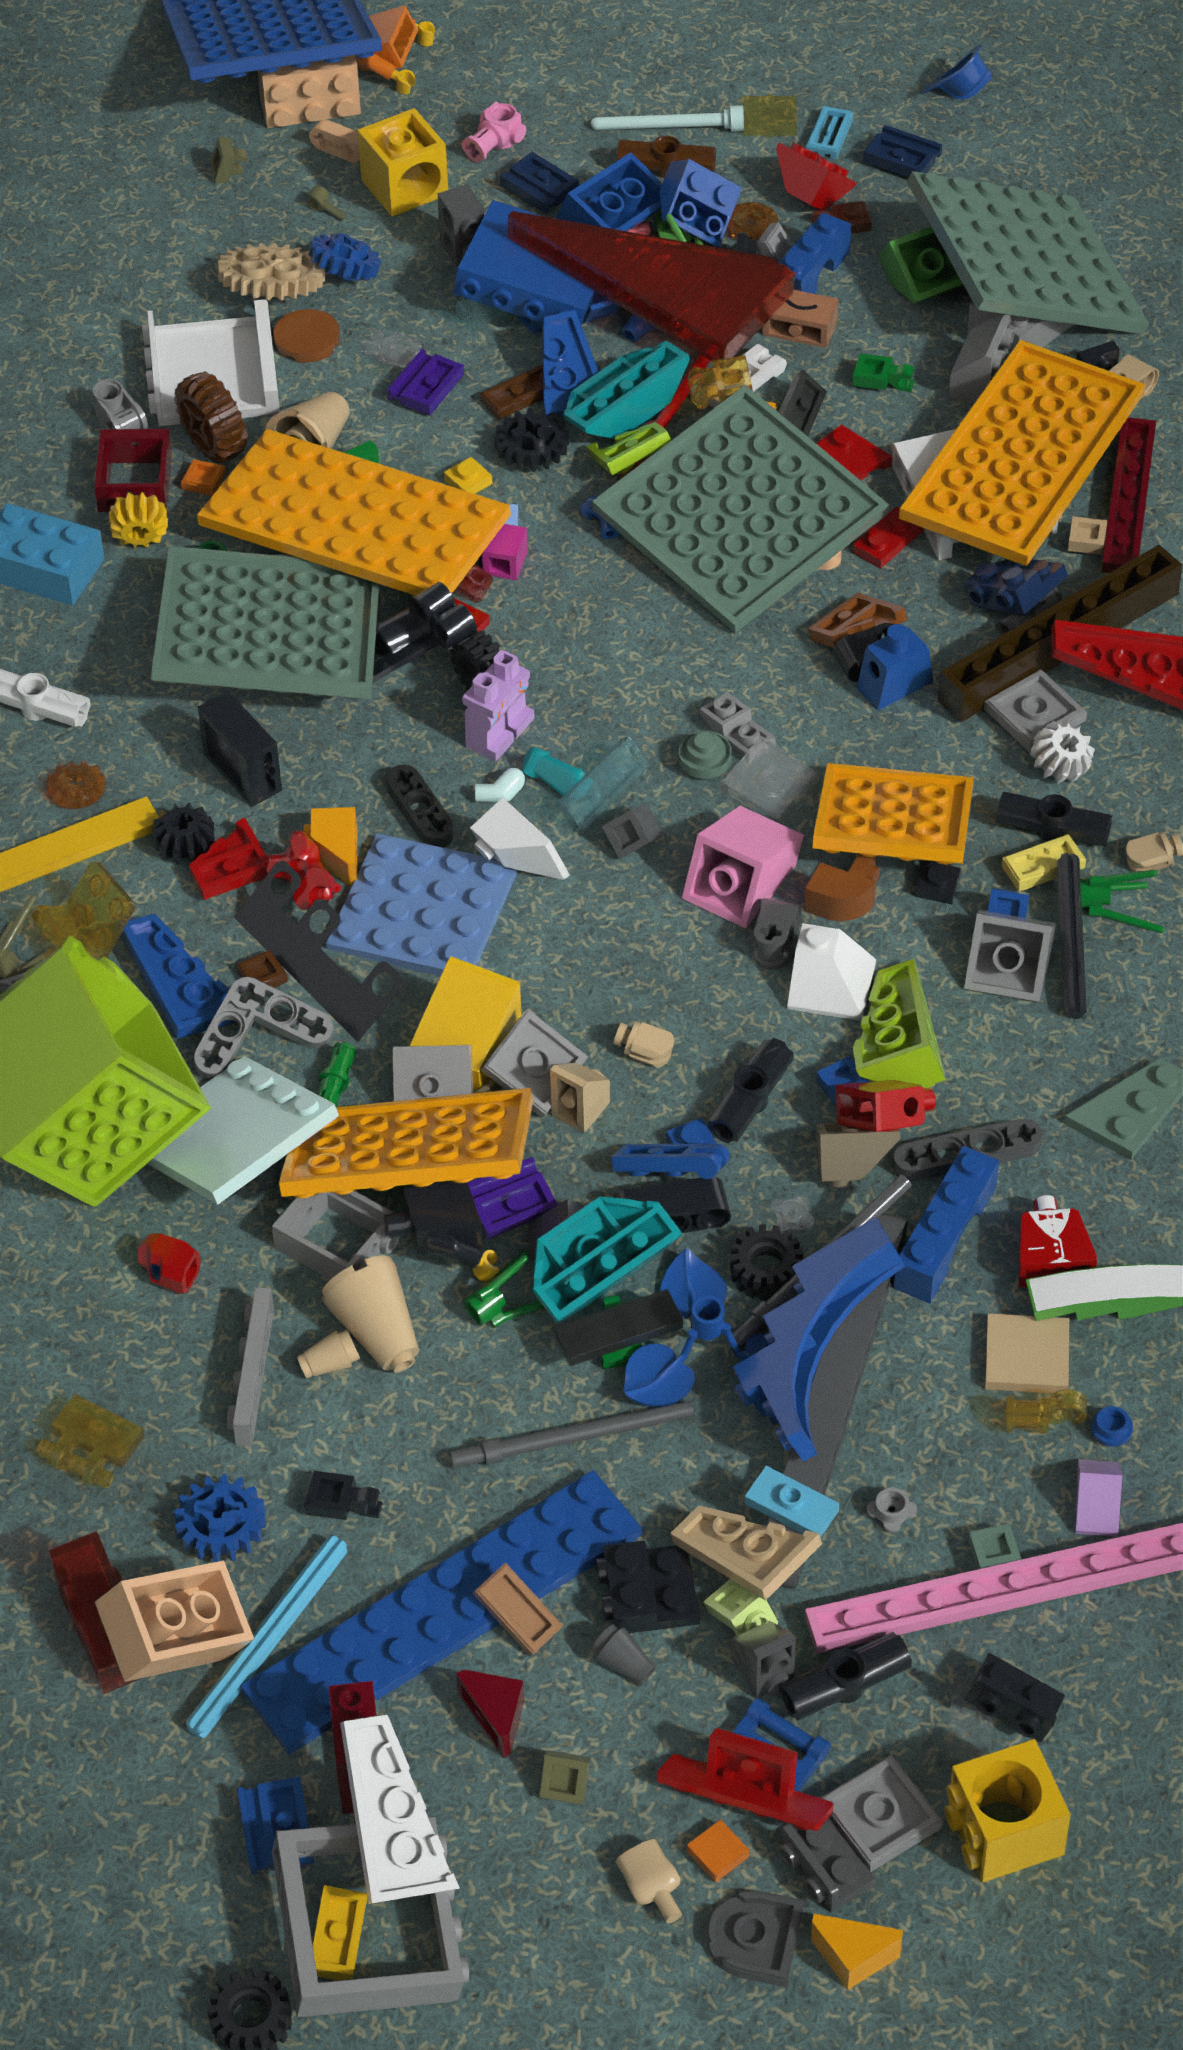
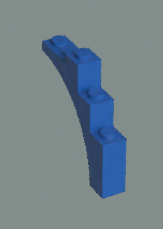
M877 1217L792 1266L799 1279V1282L793 1285L798 1296L763 1316L770 1330L764 1334L769 1346L733 1366L740 1380L734 1387L745 1406L748 1407L754 1404L762 1417L767 1415L773 1425L779 1422L780 1427L775 1429V1433L787 1452L794 1448L803 1462L818 1454L810 1433L808 1404L812 1379L822 1353L836 1329L855 1306L879 1284L906 1267Z

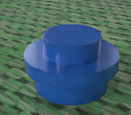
M1108 1406L1101 1409L1093 1417L1091 1432L1094 1438L1103 1445L1120 1446L1131 1438L1133 1423L1125 1410L1116 1406Z

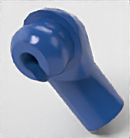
M588 497L587 501L580 505L582 515H586V519L589 520L595 516L600 520L601 534L604 539L617 538L619 532L592 508V501L597 497Z

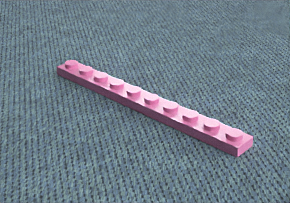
M1183 1523L805 1609V1620L816 1654L871 1642L892 1632L896 1635L906 1634L1183 1570Z

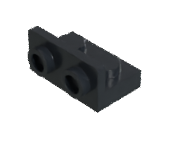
M988 1653L964 1700L975 1705L983 1714L994 1716L1014 1727L1019 1734L1042 1742L1057 1720L1056 1714L1065 1694L997 1656Z

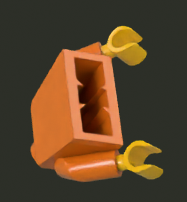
M406 5L369 16L381 38L382 51L374 52V55L370 57H355L359 69L362 71H373L387 80L392 78L397 81V92L406 95L410 94L411 86L415 87V75L411 70L397 71L396 69L403 67L416 35L417 42L420 45L427 47L433 44L435 27L429 21H424L420 24L415 23L416 20L411 17Z

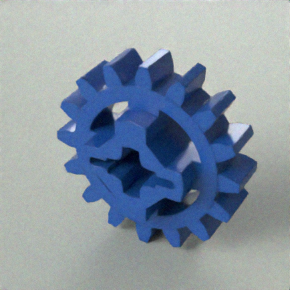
M343 233L331 234V237L325 234H321L320 237L315 236L309 251V256L312 257L311 261L319 263V268L325 269L326 273L334 274L345 281H353L354 279L359 281L360 277L367 281L370 280V277L376 278L382 260L378 257L379 253L371 251V247L364 241L353 239Z
M222 1474L219 1483H213L210 1476L205 1477L204 1487L200 1488L194 1483L190 1485L191 1497L180 1495V1508L174 1509L178 1539L182 1538L186 1551L195 1548L197 1559L201 1560L207 1553L212 1554L213 1562H219L222 1554H227L228 1558L234 1561L236 1560L235 1551L241 1549L249 1554L251 1552L250 1540L254 1542L262 1540L261 1529L266 1528L263 1498H258L257 1489L254 1486L245 1490L243 1478L239 1477L234 1484L228 1483L227 1474Z

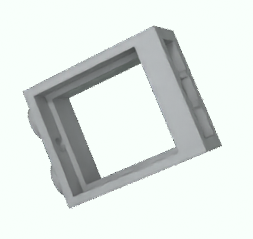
M355 1191L344 1195L327 1192L317 1193L308 1198H296L272 1225L274 1247L276 1250L330 1280L351 1265L355 1271L367 1267L364 1259L391 1253L398 1244L400 1236L389 1239L386 1233L384 1215L394 1212ZM328 1209L373 1232L349 1262L304 1238Z

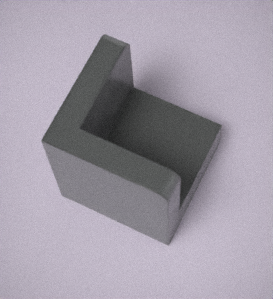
M647 803L626 812L602 826L619 859L663 836V832Z

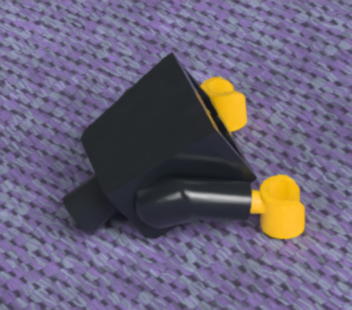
M441 1181L434 1182L425 1187H416L410 1184L402 1190L403 1211L384 1215V1225L388 1238L411 1234L416 1251L421 1255L432 1254L456 1260L471 1267L474 1275L483 1282L490 1281L499 1272V1268L493 1266L498 1260L496 1252L487 1250L482 1254L480 1250L483 1249L482 1222L467 1182Z

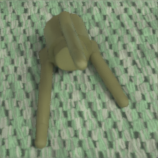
M31 895L16 920L9 922L0 938V981L27 972L40 960L46 959L56 950L54 947L47 949L21 969H18L17 966L19 958L9 950L11 943L36 902L37 897L35 895Z

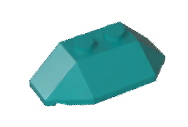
M668 341L658 343L657 347L643 348L622 355L571 391L567 408L564 411L565 419L585 433L615 439V435L633 431L671 403L689 363V355Z
M599 1196L537 1239L532 1291L554 1321L559 1323L580 1313L640 1271L680 1238L683 1233L659 1202H642Z

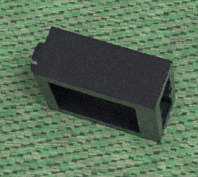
M226 691L198 706L205 757L248 804L253 807L281 792L282 783L277 742L229 691Z

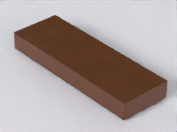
M541 364L480 393V401L498 420H501L505 416L513 414L514 411H520L543 400V365Z

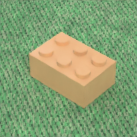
M355 55L342 57L341 61L326 63L323 60L313 61L309 66L295 68L292 65L281 66L279 70L270 73H263L258 70L261 107L267 129L361 114L358 69Z
M224 1561L120 1581L95 1601L125 1682L226 1660L254 1640Z

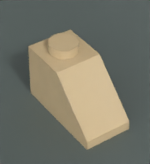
M579 1063L556 1064L550 1069L552 1117L585 1133L610 1103V1080L601 1072L595 1069H588Z

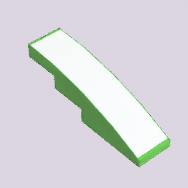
M1141 1264L1107 1266L1026 1279L1036 1321L1076 1313L1077 1321L1115 1312H1117L1119 1319H1126L1183 1306V1265Z

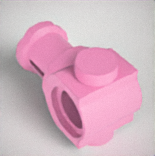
M493 103L482 112L478 132L473 136L466 137L462 141V148L470 160L479 163L487 158V153L490 150L510 148L515 143L521 142L526 134V126L521 124V114L510 104Z

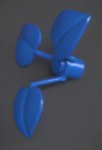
M688 1248L684 1249L671 1263L664 1275L660 1291L669 1290L683 1319L691 1316V1329L688 1331V1338L682 1352L676 1357L674 1351L663 1344H647L637 1349L631 1355L626 1365L623 1393L628 1399L646 1406H666L683 1399L690 1392L695 1381L694 1372L683 1362L687 1359L697 1338L709 1341L717 1338L720 1334H724L734 1355L742 1359L740 1362L769 1346L764 1334H755L746 1341L745 1352L739 1348L731 1332V1325L724 1322V1302L727 1297L725 1281L715 1269L701 1261Z

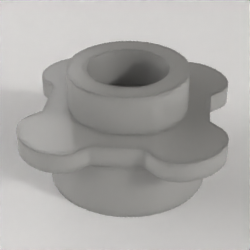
M889 1487L877 1495L876 1501L868 1503L867 1514L883 1523L884 1529L887 1532L894 1533L900 1530L901 1524L906 1519H912L917 1515V1506L915 1503L909 1502V1498L904 1491ZM890 1507H893L896 1509V1511L889 1512L888 1509Z

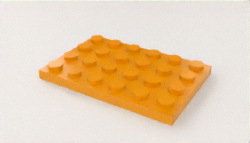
M531 1088L336 1107L339 1117L287 1154L279 1180L281 1197L308 1198L317 1193L327 1192L344 1195L358 1189L373 1188L377 1191H384L399 1185L412 1184L416 1187H425L434 1182L452 1180L455 1183H466L474 1178L492 1177L494 1179H506L514 1174H520L533 1105Z

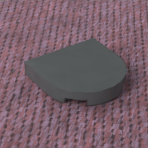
M747 1890L739 1892L737 1896L727 1899L720 1905L718 1904L711 1912L707 1922L706 1940L713 1960L720 1968L733 1976L787 1987L805 1900L762 1891Z

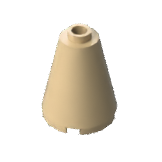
M327 392L276 413L270 418L265 431L270 429L332 449L349 417V405L341 395L335 392Z
M373 1256L364 1259L367 1267L355 1271L351 1265L334 1276L323 1287L322 1293L324 1297H322L325 1306L383 1370H393L395 1373H399L410 1368L415 1363L414 1357L418 1354L419 1348L397 1267L390 1256Z

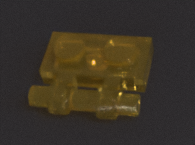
M745 355L712 361L713 367L701 369L694 367L688 376L691 400L700 409L708 407L711 398L719 397V401L722 403L744 385L753 391Z
M74 1394L51 1424L53 1433L60 1436L56 1444L46 1439L41 1440L37 1446L36 1453L48 1459L49 1465L59 1470L64 1467L78 1474L80 1481L88 1485L96 1483L107 1489L114 1480V1474L103 1469L104 1465L109 1461L122 1468L145 1438L142 1427ZM76 1446L91 1452L86 1460L72 1453Z

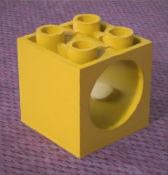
M415 108L357 130L361 181L391 217L437 200V193L448 190L446 144Z
M1035 1739L952 1766L951 1783L946 1786L949 1802L948 1806L944 1807L945 1817L951 1831H959L964 1841V1844L961 1845V1850L965 1863L969 1870H977L982 1883L1065 1855L1071 1814ZM993 1802H1007L1022 1808L1029 1817L1018 1822H1000L988 1817L979 1808Z

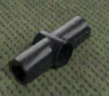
M1002 792L996 815V823L1036 831L1045 841L1069 834L1072 840L1105 847L1109 838L1113 815L1073 807L1070 800L1062 795L1052 794L1042 799Z
M774 1037L770 1040L764 1039L748 1064L740 1067L735 1072L733 1086L708 1120V1129L715 1134L717 1139L728 1144L732 1141L738 1142L756 1114L762 1112L767 1107L768 1096L794 1058L793 1051L786 1046L785 1042Z
M892 1632L855 1650L849 1648L836 1650L830 1655L827 1663L780 1684V1694L789 1714L798 1721L837 1702L847 1704L855 1702L862 1696L864 1689L911 1668L912 1659L901 1636ZM842 1673H847L853 1675L854 1677L844 1679L839 1677L838 1675Z

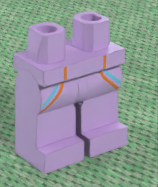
M500 650L493 657V664L484 673H479L472 680V687L462 697L463 705L467 706L465 710L466 748L495 762L514 742V738L517 739L535 719L534 710L526 706L525 700L530 670L519 666L517 656Z

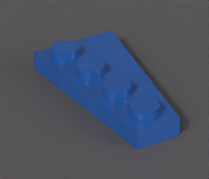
M156 914L120 922L119 934L176 1038L207 1031L229 989L220 979L215 981L205 971L206 965L197 956L192 957L183 948L184 943ZM230 1019L224 1020L219 1024L218 1027L230 1025L237 1022Z

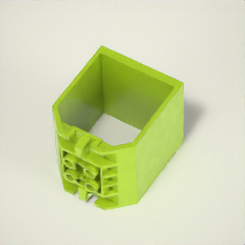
M69 935L46 959L40 960L11 987L0 994V1157L7 1162L95 1207L212 1109L151 1001L116 963L105 956L99 961L86 952L82 943Z

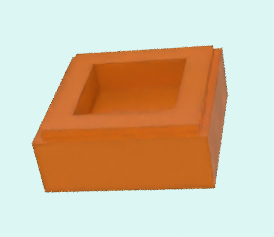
M193 459L181 480L182 490L213 496L226 474L225 466Z
M721 1819L687 1844V1853L715 1883L749 1858L750 1850Z

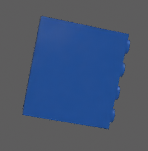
M492 200L458 266L453 294L542 323L544 317L576 310L582 326L584 316L604 273L607 274V268H610V260L614 257L617 241Z

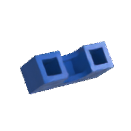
M822 213L772 269V290L774 286L815 294L822 268L835 271L849 255L851 223Z

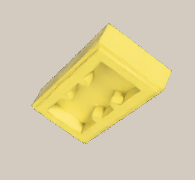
M1067 834L1003 857L1002 868L1018 892L1057 879V861L1061 858V854H1076L1080 859V870L1085 868L1086 859L1070 835Z

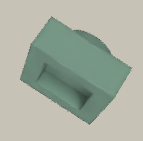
M1010 1524L969 1531L968 1542L977 1570L1021 1560Z

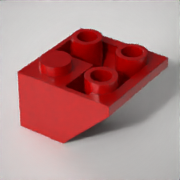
M794 142L791 147L782 143H778L776 147L786 192L813 207L825 211L857 184V182L846 177L849 173L848 170L833 162L831 163L824 159L823 156Z

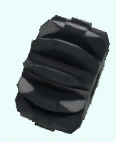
M190 802L185 807L180 808L174 803L171 811L161 809L159 818L153 820L152 838L156 851H160L164 860L173 857L177 865L183 858H188L192 863L195 860V855L199 856L206 853L208 848L215 842V828L211 816L207 815L203 807L194 809Z

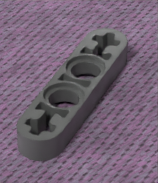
M1017 1119L908 1142L900 1145L895 1150L893 1171L896 1176L899 1177L902 1174L909 1181H919L946 1175L954 1160H944L938 1153L943 1149H953L959 1153L963 1146L998 1159L999 1163L1027 1158L1035 1155L1040 1150L1043 1135L1042 1129L1033 1120ZM1024 1134L1027 1139L1031 1140L1029 1142H1024L1022 1137H1018V1135ZM1004 1137H1006V1144L1009 1143V1147H1005ZM981 1141H990L997 1146V1149L992 1152H982L976 1147V1144ZM926 1153H931V1163H929V1156L926 1157ZM911 1158L917 1165L910 1166V1163L905 1161V1159Z

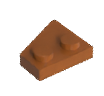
M856 593L810 626L808 632L811 641L834 648L836 642L847 635L871 629L882 623L900 624L907 620L905 608Z

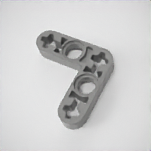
M242 977L236 980L229 989L194 1054V1068L197 1074L205 1079H212L223 1072L232 1063L254 1022L312 1049L322 1048L331 1041L333 1023L324 1012L255 978ZM248 989L253 990V998L261 1003L264 1002L265 996L269 997L264 1007V1013L258 1012L260 1010V1003L249 999L246 1004L240 1002L241 995L238 992L245 994ZM286 1005L292 1011V1017L285 1022L274 1020L270 1015V1011L274 1006ZM301 1013L304 1015L302 1019L303 1024L299 1023L298 1030H295L293 1027L297 1023L298 1014ZM229 1019L236 1021L240 1026V1032L233 1037L223 1036L218 1030V1026L222 1021ZM316 1023L321 1024L324 1035L317 1033L315 1037L309 1036V1028L307 1026L314 1027ZM216 1043L222 1046L218 1053V1063L220 1065L212 1064L210 1068L205 1067L203 1056L210 1057L215 1050Z

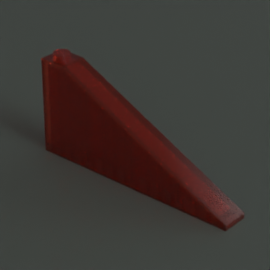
M512 211L508 215L507 238L722 368L793 295L796 273L786 265L780 264L767 256Z

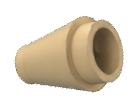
M347 1329L340 1333H337V1330L333 1331L303 1354L296 1356L306 1379L353 1367L351 1363L360 1359Z

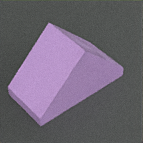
M1078 1459L1075 1534L1118 1537L1123 1476L1120 1462Z

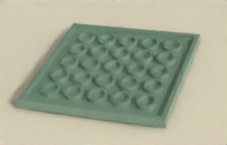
M912 171L907 184L977 310L1142 334L1146 331L1149 322L1144 316L1140 305L1137 304L1131 294L1129 286L1118 272L1116 264L1105 250L1104 244L1092 228L1091 222L1079 206L1080 204L1077 199L1070 195L1048 194L1041 190L1029 191L1016 186L994 185L987 181L975 182L961 177L951 178L939 176L932 172L920 173Z
M746 385L592 501V508L599 516L734 633H737L889 513V504Z
M169 546L151 680L163 681L169 684L188 683L199 684L205 687L223 686L235 687L241 690L258 689L277 693L293 692L313 696L328 695L349 699H371L379 584L298 557Z

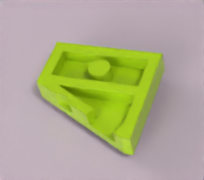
M654 422L636 430L615 435L617 443L599 449L595 442L589 444L586 448L595 462L611 475L629 471L633 468L634 463L645 457H651L668 444L671 439L667 430Z

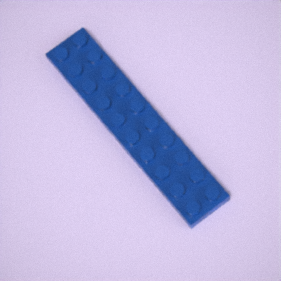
M592 1470L240 1685L241 1692L289 1755L332 1728L329 1686L373 1681L376 1701L499 1625L500 1623L472 1593L505 1562L537 1598L541 1599L596 1565V1559L603 1558L604 1545L633 1542L641 1537L642 1527L598 1474Z

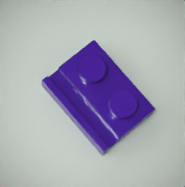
M421 349L387 389L388 400L393 401L397 399L401 401V405L430 416L464 376V365L437 354L433 356L427 355L426 350Z
M533 1157L522 1161L520 1174H514L506 1179L482 1177L468 1182L482 1222V1234L485 1240L529 1223L558 1205L542 1173L538 1172Z

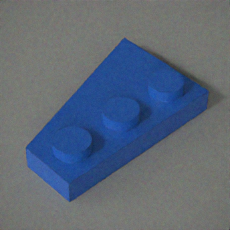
M576 310L547 316L542 321L543 409L546 410L547 417L553 414H557L558 417L564 416L571 391L599 372Z

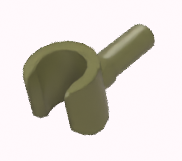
M319 185L313 187L309 193L311 199L308 201V207L311 210L319 212L322 209L340 221L347 218L346 214L328 202L329 193L324 187Z

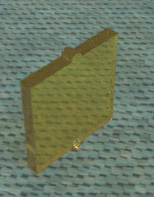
M772 94L767 96H744V136H767L768 138H773V136H797L796 96H773Z

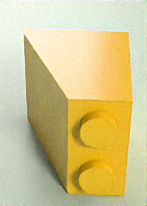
M451 956L446 963L410 1046L472 1045L473 1092H475L491 1079L481 1071L482 1067L522 1015L520 982Z

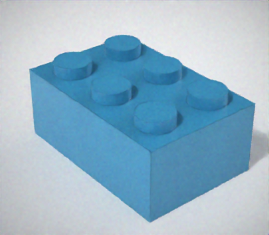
M6 503L0 512V584L73 606L105 559L100 530Z

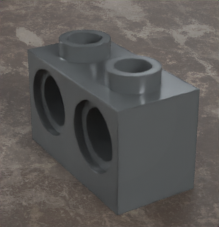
M468 184L437 193L440 243L456 266L460 265L484 217V207Z

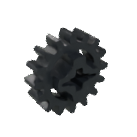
M528 408L527 414L522 415L519 411H514L515 418L512 419L505 416L503 418V425L496 426L494 437L498 458H505L507 466L517 463L519 471L523 470L525 466H530L531 471L535 472L539 465L549 469L550 461L559 464L561 462L560 455H567L569 431L566 430V423L564 421L558 422L557 414L547 417L546 410L544 409L538 414H534L532 408Z

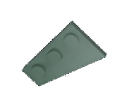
M1158 1058L1065 1115L1064 1124L1132 1160L1183 1096V1069L1162 1058Z

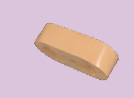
M324 119L320 120L309 132L310 141L316 149L352 163H357L360 160L357 131Z

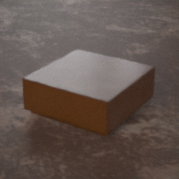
M271 950L236 964L237 972L241 978H255L273 988L288 982L286 972Z

